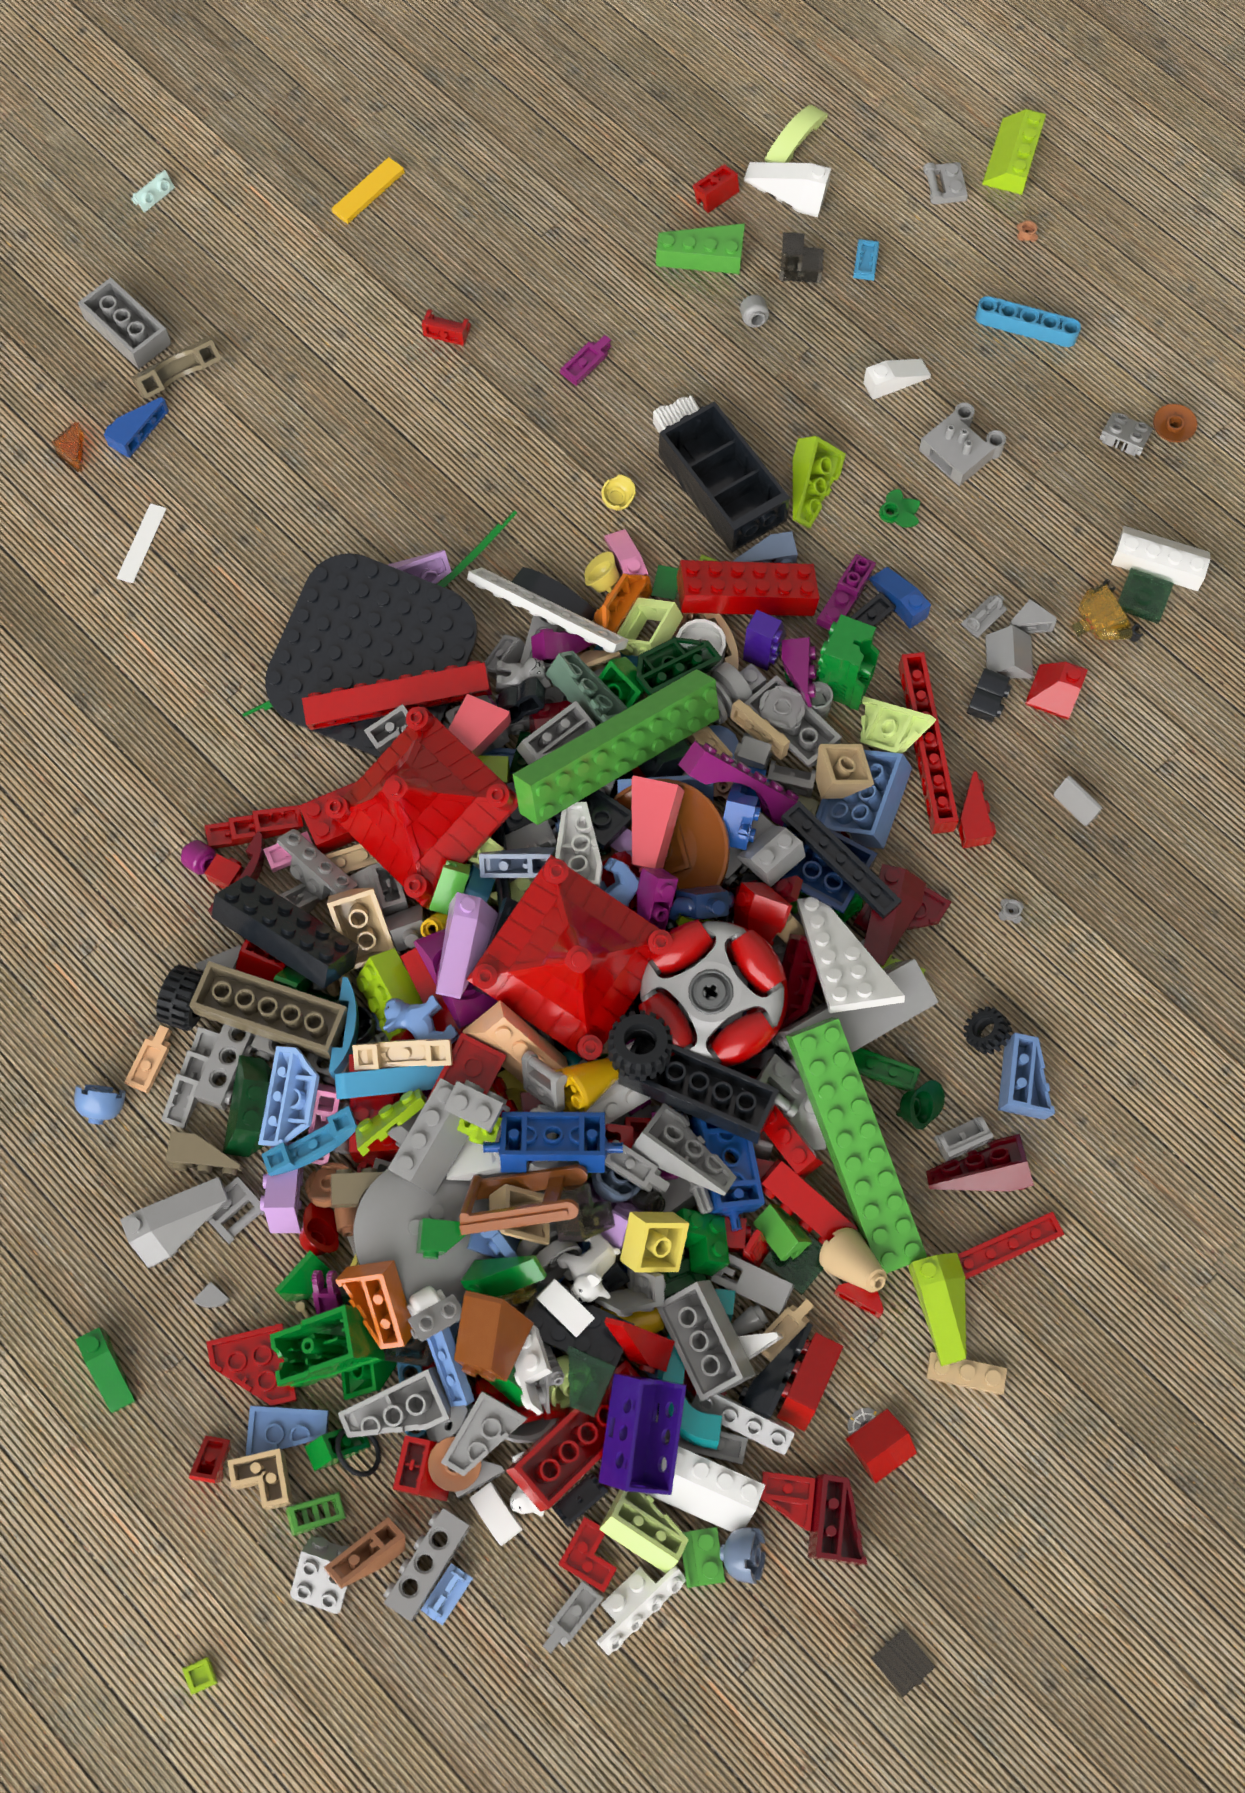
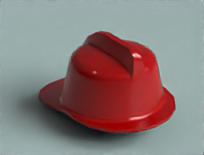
M309 1203L305 1208L299 1242L307 1253L311 1251L314 1255L321 1256L325 1253L335 1252L338 1249L339 1233L336 1229L334 1211L330 1207L324 1208Z

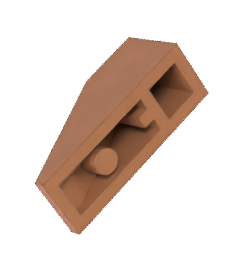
M387 1517L328 1563L324 1569L342 1589L385 1567L405 1551V1535Z

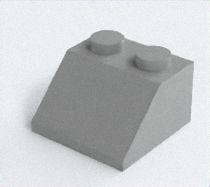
M772 825L754 840L746 850L738 854L737 858L771 887L805 857L803 842L786 827Z

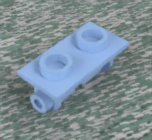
M451 1563L421 1608V1611L443 1625L473 1578Z

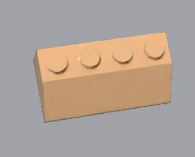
M501 1000L463 1030V1034L507 1055L502 1067L522 1084V1057L529 1050L537 1054L539 1060L555 1071L568 1067L567 1058Z

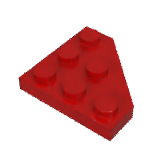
M283 1323L206 1341L210 1367L272 1407L298 1401L295 1387H290L289 1385L284 1387L277 1386L275 1371L278 1370L279 1363L284 1362V1358H278L276 1352L272 1350L270 1334L284 1330Z

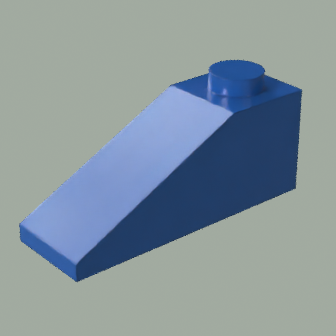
M159 397L118 417L105 430L104 437L108 446L130 458L169 412L165 399Z
M886 567L869 578L879 593L881 592L896 606L895 612L909 629L928 618L931 608L929 601L918 588L892 569Z

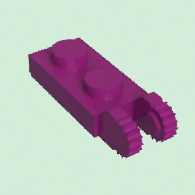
M315 1270L312 1273V1295L317 1315L343 1306L341 1292L335 1281L338 1277L336 1271L328 1272L326 1276L327 1288H324L325 1280L321 1270Z

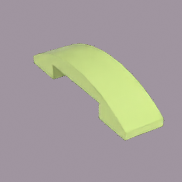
M813 105L802 109L780 133L766 155L765 161L789 163L797 147L813 129L817 130L828 117V114Z

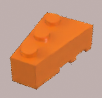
M395 1261L346 1267L335 1281L339 1287L343 1286L349 1295L350 1304L353 1308L356 1307L364 1318L363 1324L379 1348L387 1349L405 1346L412 1337L411 1330L413 1328L408 1322L411 1315L407 1309V1302Z

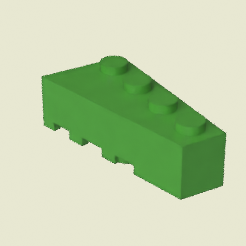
M745 223L659 232L656 248V266L739 274Z

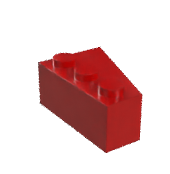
M816 1332L811 1341L806 1340L801 1351L804 1358L802 1362L796 1361L791 1375L795 1376L792 1383L787 1382L781 1396L785 1400L776 1418L805 1432L816 1412L844 1347L843 1345Z

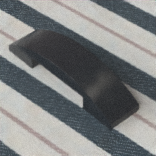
M522 567L512 580V583L590 621L594 619L596 610L587 601L565 585L541 572Z

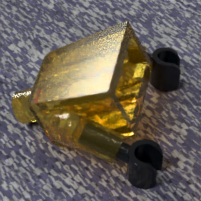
M1106 579L1102 585L1088 589L1078 607V611L1083 619L1071 625L1078 637L1090 630L1096 640L1130 639L1136 642L1144 635L1143 633L1137 634L1135 632L1140 629L1139 624L1129 628L1131 626L1130 621L1113 595L1116 587H1108L1110 580Z

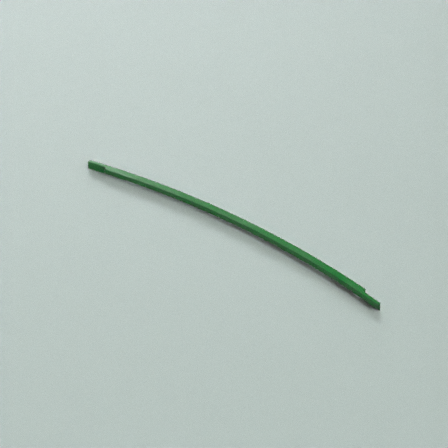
M515 510L512 511L501 525L498 523L452 572L445 576L437 585L446 587L491 543L517 512ZM268 700L242 713V717L252 714L262 708H264V711H266L273 706Z

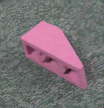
M626 529L604 536L610 552L614 555L615 565L620 577L623 573L648 576V571L641 554Z
M318 1083L313 1117L308 1134L328 1124L327 1117L338 1112L340 1099L336 1098L335 1086ZM330 1153L312 1162V1164H327Z

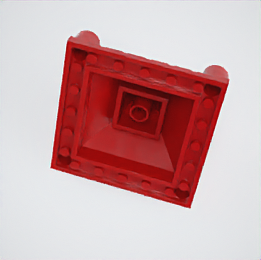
M417 706L410 709L406 714V724L408 725L406 729L353 785L349 792L343 797L335 795L327 800L325 812L330 818L338 821L404 887V891L408 896L426 908L432 901L443 865L446 864V861L452 860L466 864L518 807L516 793L428 709Z
M550 855L466 980L495 1000H501L513 1012L590 1062L601 1055L603 1046L609 1038V1032L612 1030V1025L615 1021L619 1022V1018L626 1013L640 992L644 971L648 962L652 960L650 954L663 955L668 953L673 939L667 931L659 929L568 867L563 860Z

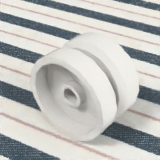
M706 619L689 621L679 629L677 638L694 639L697 641L708 640L722 657L721 661L706 673L710 676L711 671L724 662L726 637L722 629L715 622Z

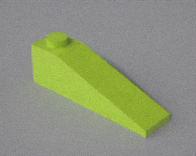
M957 1252L934 1255L911 1262L908 1269L941 1367L966 1360L965 1275Z

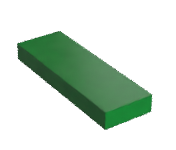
M863 1048L852 1052L860 1075L907 1092L914 1090L921 1069Z

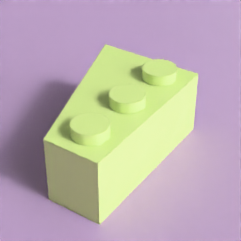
M619 1489L599 1530L666 1574L679 1562L689 1541L688 1538L667 1514L663 1515L653 1504L655 1500L650 1495L646 1496L644 1493Z

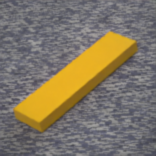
M388 157L334 205L332 212L348 224L403 175L404 168Z

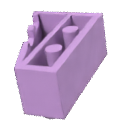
M287 1142L286 1145L289 1146L294 1142ZM304 1166L275 1176H269L268 1172L263 1174V1189L266 1190L265 1196L260 1198V1210L265 1212L270 1233L301 1232V1225L297 1216L298 1210H302V1201H299L300 1188L303 1186Z

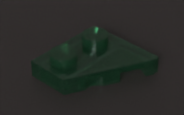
M569 1346L567 1355H569L570 1406L592 1417H596L616 1366L573 1346Z

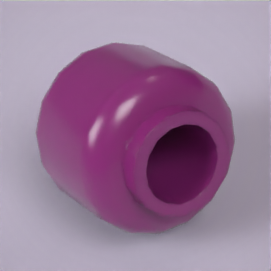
M194 840L183 847L181 862L183 866L195 874L203 875L216 856V852L202 841Z

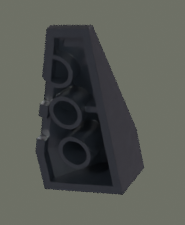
M808 1323L752 1381L750 1387L744 1385L738 1400L742 1401V1405L771 1418L813 1324Z

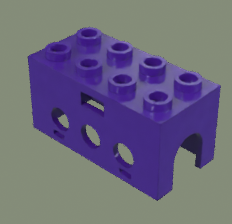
M622 1374L613 1375L599 1483L629 1492L672 1495L686 1385L655 1378ZM658 1403H659L660 1406H659L658 1421L656 1422L657 1410H658ZM671 1403H673L674 1412L673 1415L670 1417L669 1406ZM667 1430H669L670 1432V1440L668 1444H666L665 1442V1434ZM665 1457L667 1464L666 1469L663 1472L661 1468V1463L663 1458Z

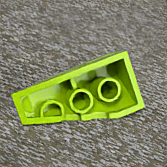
M818 436L798 438L793 456V520L806 528H811L822 508L821 503L825 496H829L831 492L830 487L834 480H838L846 453Z

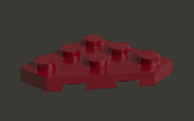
M925 886L922 905L907 930L939 924L951 905V901ZM867 903L853 923V926L865 933L871 912V907Z

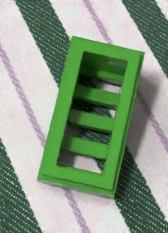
M339 1492L292 1505L286 1509L292 1536L346 1519ZM332 1501L336 1515H330L327 1502ZM321 1504L325 1516L324 1519H320L317 1508ZM309 1508H311L314 1522L311 1523L307 1513ZM301 1511L304 1525L299 1526L296 1513Z

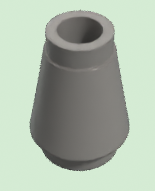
M757 1304L754 1307L751 1305L731 1324L736 1335L743 1336L765 1328L764 1325L769 1321L760 1305Z

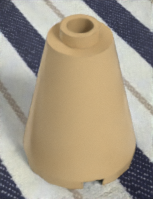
M842 1228L833 1233L835 1236L830 1242L828 1240L824 1242L819 1254V1262L828 1274L869 1292H876L883 1288L887 1274L859 1232L853 1228Z

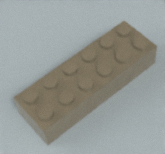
M208 961L189 1004L196 1015L299 1048L327 1059H331L332 1047L338 1046L345 1029L348 1011L346 1006Z

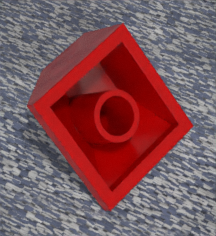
M1068 662L1040 664L1025 705L1069 720L1088 669Z

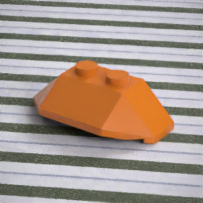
M623 573L612 591L606 595L600 609L596 610L594 622L617 634L637 598L648 599L653 592L650 577L647 575Z

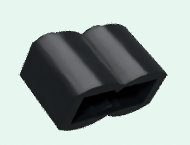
M984 668L967 714L991 723L995 717L1000 718L1004 705L1000 703L1003 697L1007 699L1012 687L1008 685L1010 677Z
M537 677L528 678L517 687L503 690L498 695L497 706L510 712V724L517 723L525 715H533L543 709L546 688Z

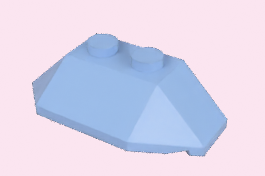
M276 1046L258 1145L275 1147L282 1142L286 1144L311 1126L320 1076L299 1048Z

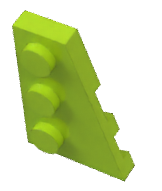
M420 1088L415 1091L406 1092L398 1102L393 1105L388 1104L384 1106L378 1115L371 1119L366 1118L358 1124L355 1129L357 1149L362 1156L370 1151L368 1146L376 1139L383 1141L388 1137V1133L393 1125L404 1124L426 1104L425 1095Z

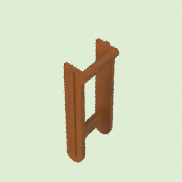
M569 1165L484 1179L478 1175L473 1176L459 1215L461 1235L574 1219L578 1215L579 1205L571 1199L560 1200L563 1187L585 1183L588 1177L587 1169L582 1165ZM505 1184L530 1191L546 1190L542 1203L472 1213L476 1200L489 1198L490 1194Z

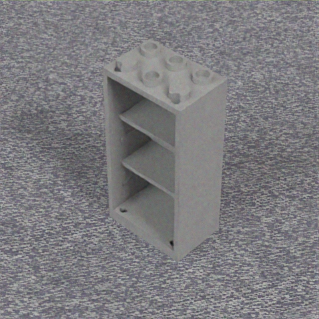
M910 959L894 962L883 968L905 995L903 1003L830 1013L827 1002H824L808 1011L806 1015L787 1027L779 1030L776 1037H773L771 1040L774 1048L779 1047L787 1064L799 1074L785 1035L831 1017L839 1018L852 1053L939 1003L916 960Z

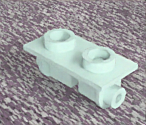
M166 170L156 174V177L137 193H133L131 200L135 205L139 204L144 213L175 188Z

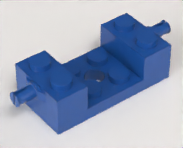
M748 766L751 769V773L754 774L755 771H758L766 776L767 770ZM735 782L732 784L726 802L723 820L728 830L730 847L746 850L748 842L753 843L756 829L752 828L753 820L758 821L762 810L755 791L746 785Z
M502 1112L499 1142L483 1143V1153L499 1152L501 1173H527V1161H579V1165L585 1167L588 1173H605L607 1153H623V1142L607 1143L605 1136V1112ZM550 1133H556L560 1137L558 1139L551 1140L548 1139L546 1136Z
M692 1116L689 1120L691 1131L697 1137L701 1136L706 1141L704 1146L710 1153L718 1155L737 1177L725 1196L707 1189L713 1205V1211L708 1214L728 1216L731 1231L741 1230L739 1215L755 1212L765 1204L753 1142ZM726 1152L734 1155L736 1160L734 1164L726 1161L724 1156Z

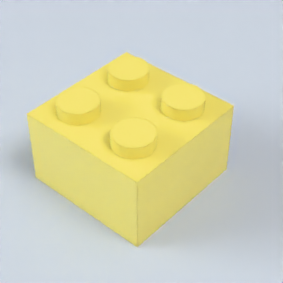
M630 1212L620 1261L635 1273L679 1272L689 1223L674 1212Z

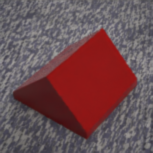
M887 1408L845 1438L875 1484L917 1454L909 1432Z

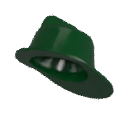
M929 1080L918 1089L906 1092L901 1098L900 1108L896 1111V1116L902 1117L905 1122L913 1124L916 1129H924L942 1111L945 1100L943 1087L938 1081Z

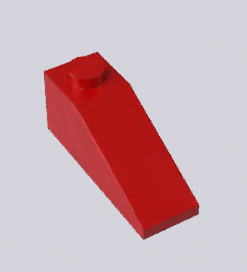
M605 1318V1324L630 1361L640 1364V1370L652 1374L655 1373V1369L666 1372L675 1341L624 1321Z

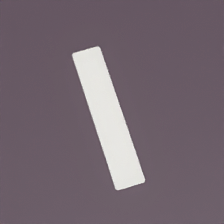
M154 504L149 505L117 579L129 583L134 582L166 511L165 507Z

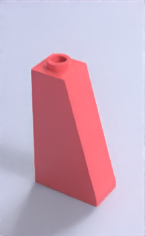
M467 694L448 729L479 757L510 725V712Z
M633 775L632 864L639 869V873H641L642 868L663 869L684 790L677 784Z

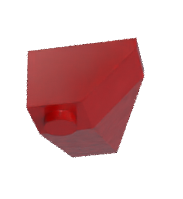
M742 882L734 904V923L744 926L749 930L753 929L772 946L775 935L781 933L785 928L792 905L765 882Z

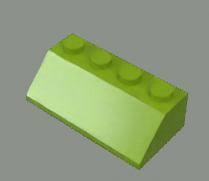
M1025 109L1002 119L982 185L1023 194L1045 121V113Z

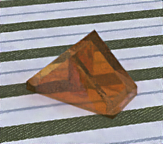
M74 422L52 441V445L56 453L77 472H82L84 433L80 423Z

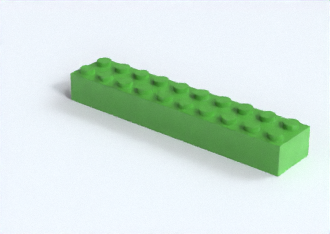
M696 669L515 772L513 779L520 814L539 825L719 719L716 680Z
M831 1017L785 1035L858 1232L886 1274L907 1266L913 1261L926 1258L925 1249L839 1018Z

